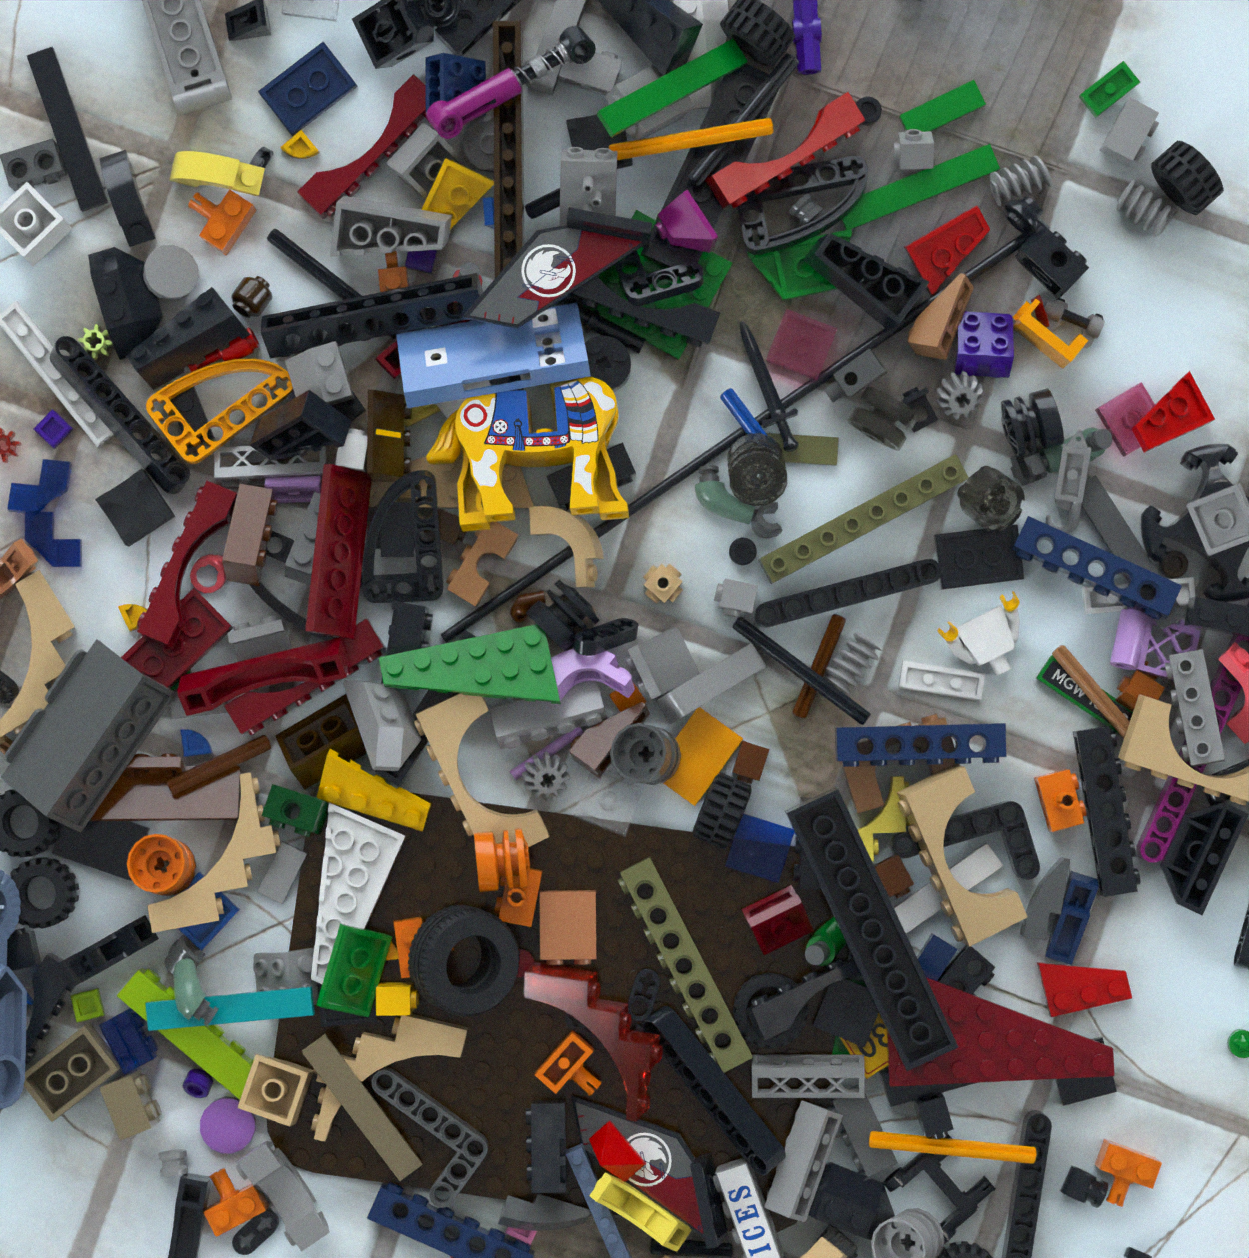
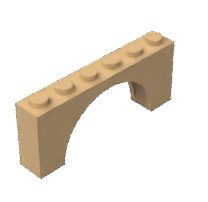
M457 693L417 712L416 716L418 719L414 721V724L420 736L426 735L430 745L426 746V749L432 761L438 760L442 770L438 771V774L444 786L450 785L454 795L450 796L451 801L457 812L462 810L466 818L462 823L469 837L474 835V833L492 831L496 843H502L503 830H508L509 842H516L515 829L522 828V833L528 843V847L549 837V832L537 809L523 814H504L493 811L476 801L462 782L458 770L459 745L468 727L478 717L489 711L484 697Z
M1139 694L1118 758L1125 761L1124 766L1140 771L1141 767L1151 769L1150 775L1167 780L1168 775L1178 778L1177 784L1192 789L1194 784L1203 786V792L1220 797L1222 792L1231 795L1230 801L1246 806L1247 801H1249V766L1227 775H1207L1195 771L1181 759L1173 746L1169 732V714L1172 705Z
M953 764L897 792L900 799L898 807L904 817L907 816L911 825L908 827L912 839L918 842L920 846L919 857L924 866L928 867L932 876L929 877L930 883L942 898L940 906L944 914L951 919L953 924L951 932L957 942L960 941L970 947L1028 916L1017 892L1008 888L988 894L970 892L955 880L947 866L943 848L947 823L957 806L968 796L975 793L965 767Z

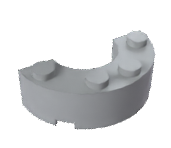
M265 1141L237 1161L236 1169L244 1180L248 1178L260 1193L265 1192L270 1198L268 1203L276 1215L280 1214L285 1225V1237L292 1246L297 1245L302 1252L330 1233L323 1212L317 1213L314 1202L317 1200L297 1169L279 1148L273 1151L270 1148L273 1146V1143Z

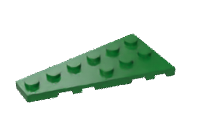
M538 624L379 657L385 687L409 690L425 689L435 690L439 693L456 692L470 696L500 699L516 698L525 699V701L536 702L537 700L551 702V704H561L546 632Z

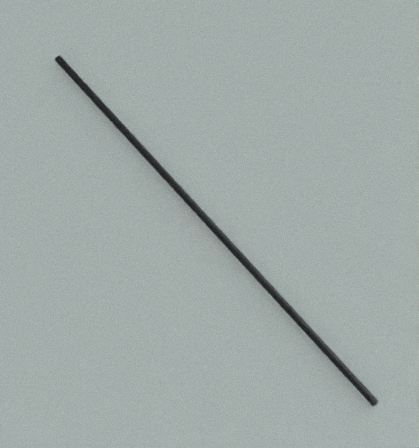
M1028 232L1020 234L964 274L972 282L1017 251L1031 234ZM948 285L911 309L899 325L888 330L882 329L782 398L781 402L784 410L834 377V373L866 350H873L915 321ZM766 409L756 416L755 419L762 426L763 420L772 419L769 410ZM740 427L628 504L629 517L699 470V467L706 465L747 437V433ZM628 518L605 520L596 526L594 531L598 538H600ZM567 546L440 634L441 637L448 643L464 632V630L574 556L571 546Z

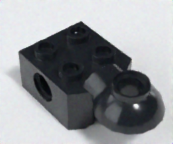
M381 0L352 18V21L375 69L395 66L434 42V26L444 27L450 25L459 14L461 1L444 0L445 4L444 8H442L441 0Z
M1025 196L1022 200L1015 199L1003 203V207L1008 213L1006 218L1009 223L1019 232L1031 234L1018 249L1019 252L1015 255L1017 261L1056 298H1060L1089 269L1085 264L1087 262L1086 258L1076 250L1074 252L1065 245L1067 241L1057 231L1052 233L1049 230L1051 227L1040 218L1043 210L1030 197ZM1051 258L1056 259L1059 262L1060 267L1054 266L1051 262Z

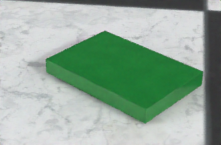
M340 923L316 1005L322 1008L369 1017L392 936Z

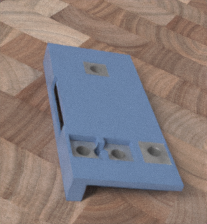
M577 303L550 307L518 329L480 321H468L396 334L407 408L590 376ZM435 357H440V358H441L440 360H437V361H433V360H432V359L435 358ZM530 373L531 379L464 390L463 384Z

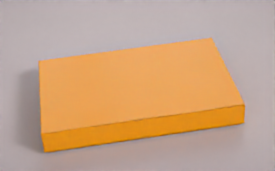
M700 707L694 711L675 738L681 752L679 768L673 777L663 783L694 806H696L713 782L715 776L721 771L743 740L741 736Z

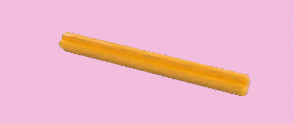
M771 118L616 143L609 145V149L617 151V160L771 135L774 129Z
M871 1131L869 1135V1146L871 1148L1031 1164L1036 1160V1148L1030 1146L950 1138L932 1139V1137L879 1131Z

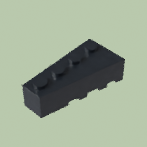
M598 0L663 76L688 62L703 24L672 1Z
M832 233L819 238L803 260L887 330L902 322L929 284V281L917 278L909 274V271L901 267L897 268L885 262V259L877 255L872 256L862 251V248Z
M211 287L199 295L185 309L179 311L165 325L158 328L140 345H137L126 355V358L154 390L184 373V367L190 364L198 365L206 360L205 355L216 349H219L221 352L230 347L229 342L239 336L241 339H244L251 334L215 289Z

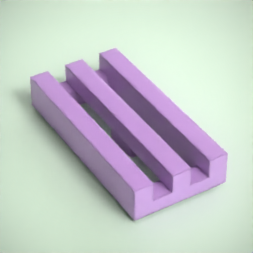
M321 476L265 478V488L273 489L274 499L278 500V503L310 502L314 492L321 494Z

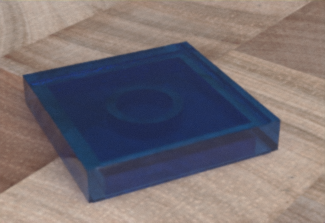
M744 813L734 835L725 866L779 883L794 830Z

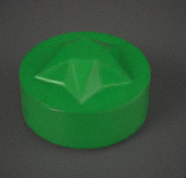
M1238 1029L1229 1035L1227 1046L1233 1055L1239 1058L1249 1057V1031Z

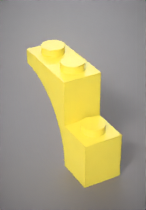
M890 776V788L884 803L885 806L869 823L857 829L872 861H874V855L879 854L878 838H873V833L906 832V826H911L907 816L904 817L898 807L900 799L897 792L909 787V781L904 782V776Z
M606 1172L597 1181L594 1190L590 1194V1197L596 1202L618 1213L642 1229L662 1246L676 1252L692 1231L689 1226L630 1184Z

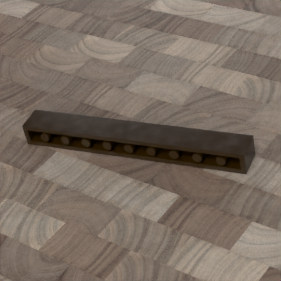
M521 20L493 21L494 76L507 68L514 71L515 67H523V30ZM523 88L521 89L522 93L493 109L495 278L525 245Z

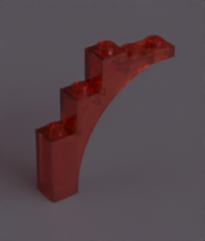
M534 962L524 973V998L555 1006L579 1020L594 1033L612 1056L622 1076L627 1092L626 1120L637 1122L643 1113H646L649 1109L650 1097L647 1096V1087L651 1079V1069L656 1063L660 1062L662 1057L659 1035L629 1030L631 1015L628 1014L627 1003L598 999L601 989L600 983H597L598 972Z

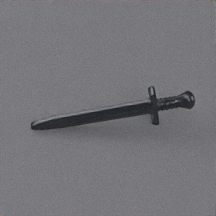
M741 321L740 332L742 341L772 419L763 420L762 427L766 428L777 424L783 439V449L786 452L795 451L799 446V442L792 436L786 420L797 416L798 410L793 408L791 411L785 412L756 340L745 322Z

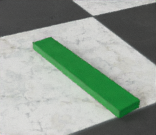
M731 39L602 108L597 112V116L612 138L745 66L748 61L735 40Z
M985 145L935 165L933 169H925L863 194L854 209L842 219L845 230L855 229L990 175L991 172L999 171L1000 167L991 145Z

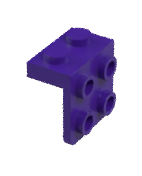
M965 311L957 330L958 349L954 373L961 375L964 371L968 376L1009 378L1014 359L1012 316L1002 313Z

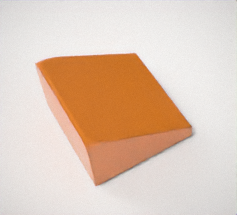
M635 684V690L629 698L616 690L609 694L620 712L640 702L644 704L647 702Z

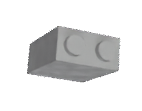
M653 65L616 84L605 96V99L610 105L663 75ZM687 96L625 131L633 140L644 139L684 118L695 105L690 97Z

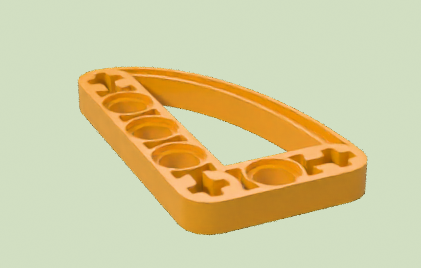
M235 359L203 367L173 381L147 400L146 410L182 459L189 464H197L288 397L287 395L292 393L294 389L288 371L281 366L261 359ZM240 372H258L270 375V377L196 432L193 431L170 401L182 392L220 376ZM280 378L282 381L287 379V390L277 389L274 392L277 398L272 400L270 393L265 388L269 386L272 391L277 386V379ZM257 394H263L267 397L268 402L265 407L256 408L252 405V398ZM156 401L160 404L165 402L166 404L163 407L168 416L172 412L175 415L165 420L159 411L152 412L155 409L153 404ZM236 410L242 411L245 414L244 422L239 425L231 423L229 419L230 414ZM173 422H180L184 426L183 433L179 436L170 435L168 433L169 425ZM219 427L222 429V438L218 441L208 439L207 433L210 428ZM202 435L205 443L210 447L205 449L203 444L197 450L198 456L194 457L192 454L187 456V446H198L201 443L198 437Z

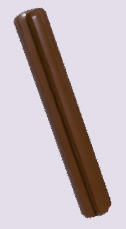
M837 614L832 615L811 665V669L822 677L825 674V669L829 664L846 623V619ZM805 682L792 711L795 716L802 719L807 717L817 693Z
M266 735L255 738L168 779V788L172 794H177L269 751L271 743Z

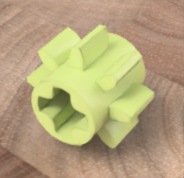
M95 324L94 330L83 328L86 334L84 338H78V341L85 345L84 350L87 353L92 351L91 356L94 360H97L98 354H104L108 357L109 354L106 350L108 346H113V343L107 339L109 336L107 330L101 333V328L98 324ZM98 337L102 342L101 344H96L95 348L90 343L91 340L94 341Z

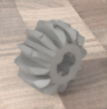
M963 371L957 377L952 372V379L949 381L942 379L941 382L944 387L937 388V394L940 396L937 399L939 407H943L942 410L947 416L952 414L958 420L963 413L969 419V411L978 412L977 404L984 403V398L981 395L984 389L978 383L975 376L968 377L967 373Z
M544 752L542 759L534 755V763L526 762L525 767L528 771L522 773V778L526 781L524 784L526 790H532L531 793L535 798L542 794L543 799L546 801L551 793L558 798L559 793L557 790H566L567 786L564 781L570 780V775L566 772L567 764L564 761L560 762L561 759L556 754L550 758L549 753ZM548 773L549 777L544 779L543 775Z

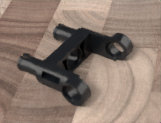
M949 1134L944 1137L952 1139V1137ZM919 1153L903 1168L899 1167L883 1181V1184L889 1192H893L900 1186L903 1188L924 1170L957 1208L940 1223L945 1244L955 1235L956 1229L977 1211V1208H979L977 1205L992 1191H995L996 1188L984 1175L967 1192H962L940 1167L942 1165L941 1162L949 1155Z

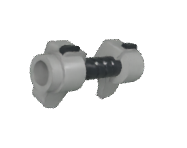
M1057 298L1056 300L1047 299L1044 305L1050 324L1047 329L1052 333L1064 320L1082 328L1081 335L1089 340L1083 348L1091 347L1094 339L1099 337L1105 323L1102 315L1096 313L1086 318L1068 310V304L1062 298Z

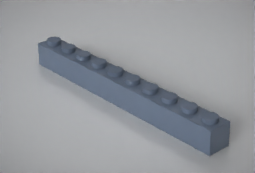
M581 1143L567 1149L566 1156L610 1257L632 1258L612 1210L590 1197L598 1178L583 1144Z

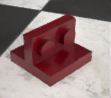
M792 885L742 909L763 955L814 931L804 906Z

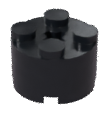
M597 336L588 339L585 342L590 369L589 377L602 380L613 392H616L626 384L630 376L631 359L628 349L620 341L609 336ZM605 359L611 367L605 368L604 372H601L596 363H601Z

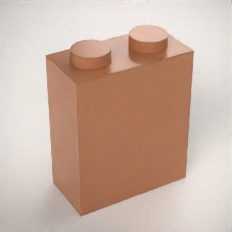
M596 890L540 891V960H546L547 965H561L563 960L574 959V964H591V959L597 958Z

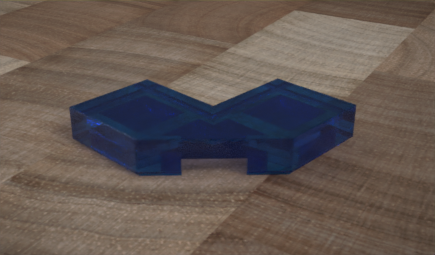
M43 459L39 485L11 483L7 510L9 512L37 515L47 504L68 491L72 468L71 462Z
M25 512V540L52 567H82V539H54V512Z

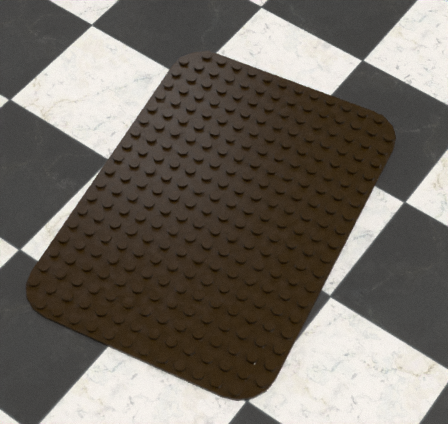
M412 793L431 803L423 832L338 806L406 836L365 928L366 930L392 936L391 942L396 948L393 921L421 917L423 923L432 914H436L438 910L455 905L476 907L499 918V914L494 913L497 897L503 898L505 887L500 886L499 880V889L497 891H479L474 835L468 836L462 823L466 818L462 810L456 811L451 798ZM479 802L488 809L504 814H523L533 811V809ZM538 810L549 832V837L528 847L530 868L543 870L533 923L531 927L505 922L517 940L518 949H525L532 954L534 959L532 972L525 977H517L514 986L510 989V993L507 994L505 999H502L500 1004L498 1003L495 1008L492 1007V1010L486 1011L484 1014L480 1013L477 1016L462 1017L452 1015L428 1003L419 995V1005L417 1008H414L411 1014L468 1027L462 1055L460 1058L444 1055L415 1056L385 1066L397 1071L487 1138L489 1149L485 1158L459 1193L506 1200L507 1196H512L533 1203L537 1194H541L589 1209L568 1158L566 1193H532V1181H527V1164H532L531 1153H527L526 1137L531 1136V1125H526V1108H531L532 1100H565L567 1150L581 1144L571 1095L680 1133L695 1158L700 1154L712 1153L715 1172L719 1165L743 1158L646 1034H644L642 1042L637 1047L629 1048L576 1032L594 1048L592 1054L585 1060L583 1067L602 1082L597 1089L591 1085L595 1089L591 1096L572 1079L568 1080L555 1094L535 1076V1072L572 1031L565 1022V1015L570 1007L582 1005L623 1018L635 977L644 968L655 970L660 978V985L650 1016L661 1007L669 1006L678 1014L701 1043L695 1031L699 1027L695 1017L688 1018L682 1006L686 1002L682 992L676 994L669 981V979L673 978L669 967L663 969L656 954L660 953L656 942L650 944L644 932V929L648 928L643 917L639 920L637 919L631 907V904L635 903L631 893L625 895L618 882L622 878L620 874L622 870L650 856L733 1019L735 995L742 984L751 979V977L766 972L779 973L799 984L803 982L802 976L813 971L819 974L827 970L826 965H812L805 957L807 943L813 934L833 917L822 890L800 889L798 881H793L794 864H798L799 853H795V846L733 838L726 849H721L693 837V832ZM328 813L321 834L311 833L310 838L305 836L303 852L307 853V856L300 869L289 951L314 948ZM643 883L637 888V894L641 898H649L653 894V887L648 883ZM792 885L804 906L814 931L763 955L742 909ZM596 890L597 958L591 959V964H574V959L563 960L561 965H547L546 960H540V891ZM655 908L650 913V919L654 923H662L666 918V912L661 908ZM668 933L663 938V944L667 948H674L679 943V937L674 933ZM469 936L460 940L454 946V951L449 953L446 971L452 985L466 982L475 974L479 967L481 947L476 936ZM847 944L833 961L841 959L842 962L848 960L849 948ZM681 958L676 963V969L681 973L688 972L692 967L691 961L687 958ZM398 959L386 960L379 983L412 982V978L401 979ZM647 973L646 977H640L639 981L643 982L642 991L640 992L636 989L634 994L644 995L651 999L652 994H647L649 985H655L656 981L652 980V974ZM578 975L588 976L595 984V995L591 1001L585 1004H578L572 1001L567 991L571 979ZM694 983L689 987V994L694 998L701 997L704 994L705 988L700 983ZM828 986L818 991L807 1001V1022L798 1038L786 1046L770 1049L759 1047L749 1042L743 1036L751 1054L832 1055L835 1035L813 1026ZM766 987L755 992L749 1000L748 1007L752 1006L751 1001L757 997L766 994L769 998L778 994L777 988ZM636 1000L632 1003L631 1010L635 1015L641 1016L646 1013L647 1004L642 1000ZM314 1005L315 1015L279 1019L274 1058L314 1070L313 1066L303 1055L302 1050L324 1034L341 1055L356 1058L357 1054L352 1053L356 1037L361 1038L365 1031L396 1039V1035L392 1034V1028L395 1018H401V1015L377 1016L378 1021L372 1023L321 1027L320 1008ZM707 1008L702 1012L701 1017L705 1022H713L717 1018V1011L713 1008ZM577 1010L576 1014H570V1018L574 1020V1025L578 1026L580 1022L588 1023L586 1029L592 1031V1022L596 1015L590 1014V1019L582 1017V1011ZM628 1016L626 1021H632L630 1030H624L623 1034L627 1036L626 1041L632 1042L633 1038L638 1039L639 1037L635 1033L637 1023L642 1026L644 1021H635ZM606 1018L600 1019L596 1024V1028L601 1034L609 1033L613 1027L611 1021ZM720 1033L715 1037L714 1043L718 1047H726L730 1043V1036L726 1033ZM707 1042L701 1043L708 1053L712 1052ZM752 1059L725 1072V1075L784 1149L801 1101L828 1109L829 1098H752ZM377 1071L363 1080L362 1084L423 1164L401 1181L398 1180L342 1105L334 1117L328 1138L325 1141L314 1139L316 1131H312L311 1126L314 1115H320L322 1104L317 1103L321 1087L327 1086L325 1083L316 1081L318 1074L313 1073L296 1124L287 1126L267 1119V1132L275 1149L279 1148L293 1166L313 1173L383 1183L391 1182L397 1185L431 1189L435 1180L456 1153L454 1149L373 1090L372 1079ZM382 1074L378 1077V1083L381 1087L389 1088L393 1085L392 1078L389 1075ZM758 1078V1089H770L776 1084L770 1078ZM790 1078L785 1082L791 1089H798L804 1084L798 1078ZM818 1078L813 1084L819 1089H826L831 1085V1082L826 1078ZM404 1091L401 1093L400 1098L403 1103L410 1105L415 1102V1095L412 1092ZM428 1107L423 1110V1116L426 1120L434 1121L438 1118V1113L434 1108ZM450 1124L446 1127L445 1131L450 1137H458L461 1134L460 1128L455 1124ZM471 1141L468 1144L471 1153L479 1154L483 1151V1145L479 1141ZM588 1155L598 1180L602 1178L605 1172L616 1177ZM461 1163L452 1166L453 1174L458 1177H462L467 1173L466 1167ZM777 1166L764 1176L756 1173L765 1201L776 1175ZM440 1186L435 1189L450 1192L449 1189L444 1186ZM721 1191V1192H719V1193H720L721 1203H723V1202H725V1199H724L723 1193H722V1191ZM723 1209L727 1231L732 1232V1228H735L732 1218H727ZM612 1210L613 1215L621 1216ZM769 1210L777 1233L796 1224L798 1221Z

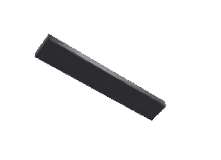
M52 46L26 55L81 211L84 212L107 204L108 200L55 49Z

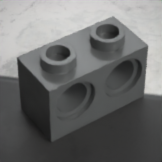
M53 139L0 154L8 185L14 191L19 190L26 182L35 188L34 185L43 182L45 185L61 181L60 177L67 175L58 144ZM48 157L53 158L52 167L47 170L42 169V161ZM19 166H26L27 173L21 178H16V169Z

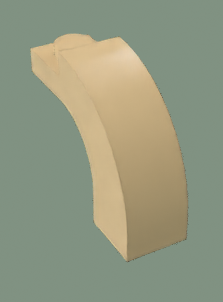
M550 506L529 507L530 535H558L565 539L571 546L574 554L576 587H595L594 581H597L598 571L596 565L593 564V560L604 559L600 540L590 524L581 516L571 515L569 510Z

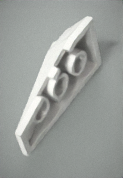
M672 0L674 4L703 24L688 62L726 42L727 36L723 32L720 22L729 11L727 0ZM717 81L689 95L695 105L691 110L710 107L714 99Z

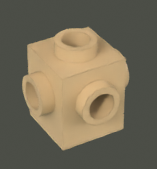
M661 564L658 568L653 565L643 577L646 580L643 587L647 589L644 594L656 604L659 601L665 604L668 599L673 603L683 591L679 587L683 582L679 579L682 574L671 564H668L667 567ZM660 578L668 580L669 585L666 588L658 586Z

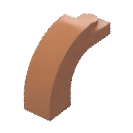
M22 538L14 542L0 558V599L15 589L16 583L28 577L36 569L34 565L38 562V559Z

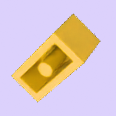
M380 982L376 987V1016L411 1015L414 1008H417L419 1005V993L414 989L412 982Z

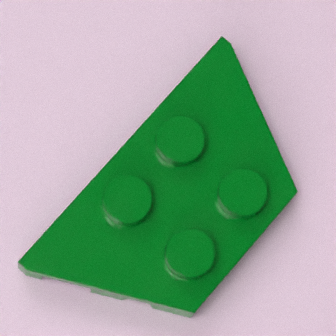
M848 229L832 234L850 242L852 230ZM827 234L815 236L797 245L762 255H753L747 251L748 258L783 301L837 290L834 285L803 261L817 240Z

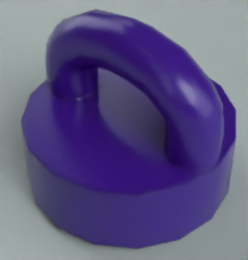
M191 1069L185 1077L182 1087L188 1095L195 1098H204L208 1096L211 1090L213 1078L202 1069Z

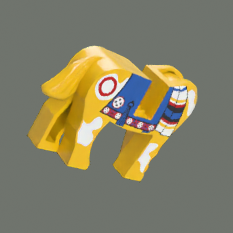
M594 377L578 378L554 388L557 431L553 432L552 429L545 428L536 430V433H533L531 404L526 390L504 391L466 398L459 409L453 412L444 422L435 444L426 456L427 462L431 465L453 464L458 458L461 448L463 450V465L457 482L459 522L462 531L489 530L490 522L516 520L513 505L508 500L502 487V472L505 464L520 467H550L573 463L570 497L571 515L599 513L601 520L629 518L628 504L617 489L616 474L607 453V446L619 418L613 390L605 382Z

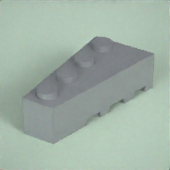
M343 196L336 202L330 257L345 254L362 255L376 252L392 253L393 251L443 249L449 242L452 215Z

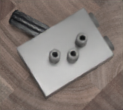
M570 147L562 149L560 188L526 204L525 211L528 217L535 219L559 206L560 226L567 225L569 207L616 216L617 151H611L608 148L583 150L580 147Z

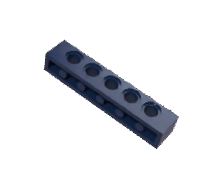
M1030 516L1027 517L1013 547V550L1017 551L1016 556L1029 562L1032 559L1042 562V568L1056 574L1058 570L1068 574V580L1079 585H1083L1086 582L1094 586L1093 591L1100 595L1108 597L1109 594L1119 597L1118 602L1129 608L1134 609L1135 605L1145 609V615L1156 620H1160L1161 617L1166 619L1169 616L1182 588V585ZM1040 540L1049 541L1052 545V551L1046 554L1041 553L1037 548V542ZM1067 551L1074 552L1078 558L1077 563L1074 565L1066 564L1063 561V553ZM1091 563L1100 564L1103 568V574L1099 577L1092 576L1088 571V566ZM1119 574L1126 576L1129 581L1128 587L1124 589L1118 588L1114 583V577ZM1141 587H1151L1154 591V598L1152 600L1143 599L1140 595Z
M1006 723L835 728L836 761H842V767L859 766V761H870V766H887V760H898V765H915V759H926V765L943 764V759L954 758V764H970L971 758H982V763H999V757H1007ZM976 735L980 736L983 740V747L978 752L973 751L969 746L970 739ZM947 736L955 740V748L949 753L945 752L941 747L942 740ZM892 737L896 738L900 744L899 750L894 754L888 753L885 749L886 741ZM918 737L926 739L928 744L926 751L923 753H917L913 748V742ZM863 738L868 739L872 744L871 751L866 755L860 754L857 750V743Z
M391 1182L388 1185L382 1183L367 1216V1219L454 1258H497L495 1253L501 1248L507 1249L511 1253V1258H533L535 1253L534 1250L530 1249L531 1245L519 1239H516L515 1242L505 1238L506 1234L496 1228L491 1227L490 1231L480 1227V1222L471 1217L465 1216L462 1219L455 1216V1211L449 1207L437 1208L428 1204L430 1200L422 1195L414 1194L410 1196L403 1192L404 1188ZM404 1203L408 1207L409 1213L405 1216L397 1215L394 1211V1205ZM424 1214L432 1216L434 1225L431 1227L422 1226L419 1217ZM455 1226L459 1229L460 1235L454 1239L449 1238L445 1234V1228ZM474 1237H480L485 1241L486 1246L481 1250H476L470 1245V1240Z

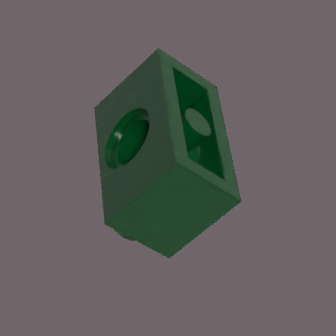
M272 784L261 816L270 819L269 825L285 829V826L289 825L295 827L294 833L310 838L311 833L321 834L328 813L329 803ZM295 806H299V816L292 819L290 815L291 810Z

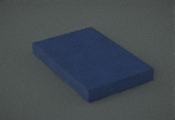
M321 42L261 88L258 93L288 132L294 136L358 86L327 45Z

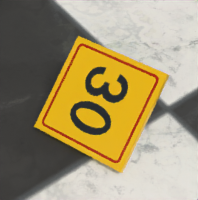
M879 1013L865 1048L840 1038L850 1055H864L866 1079L888 1066L887 1032Z

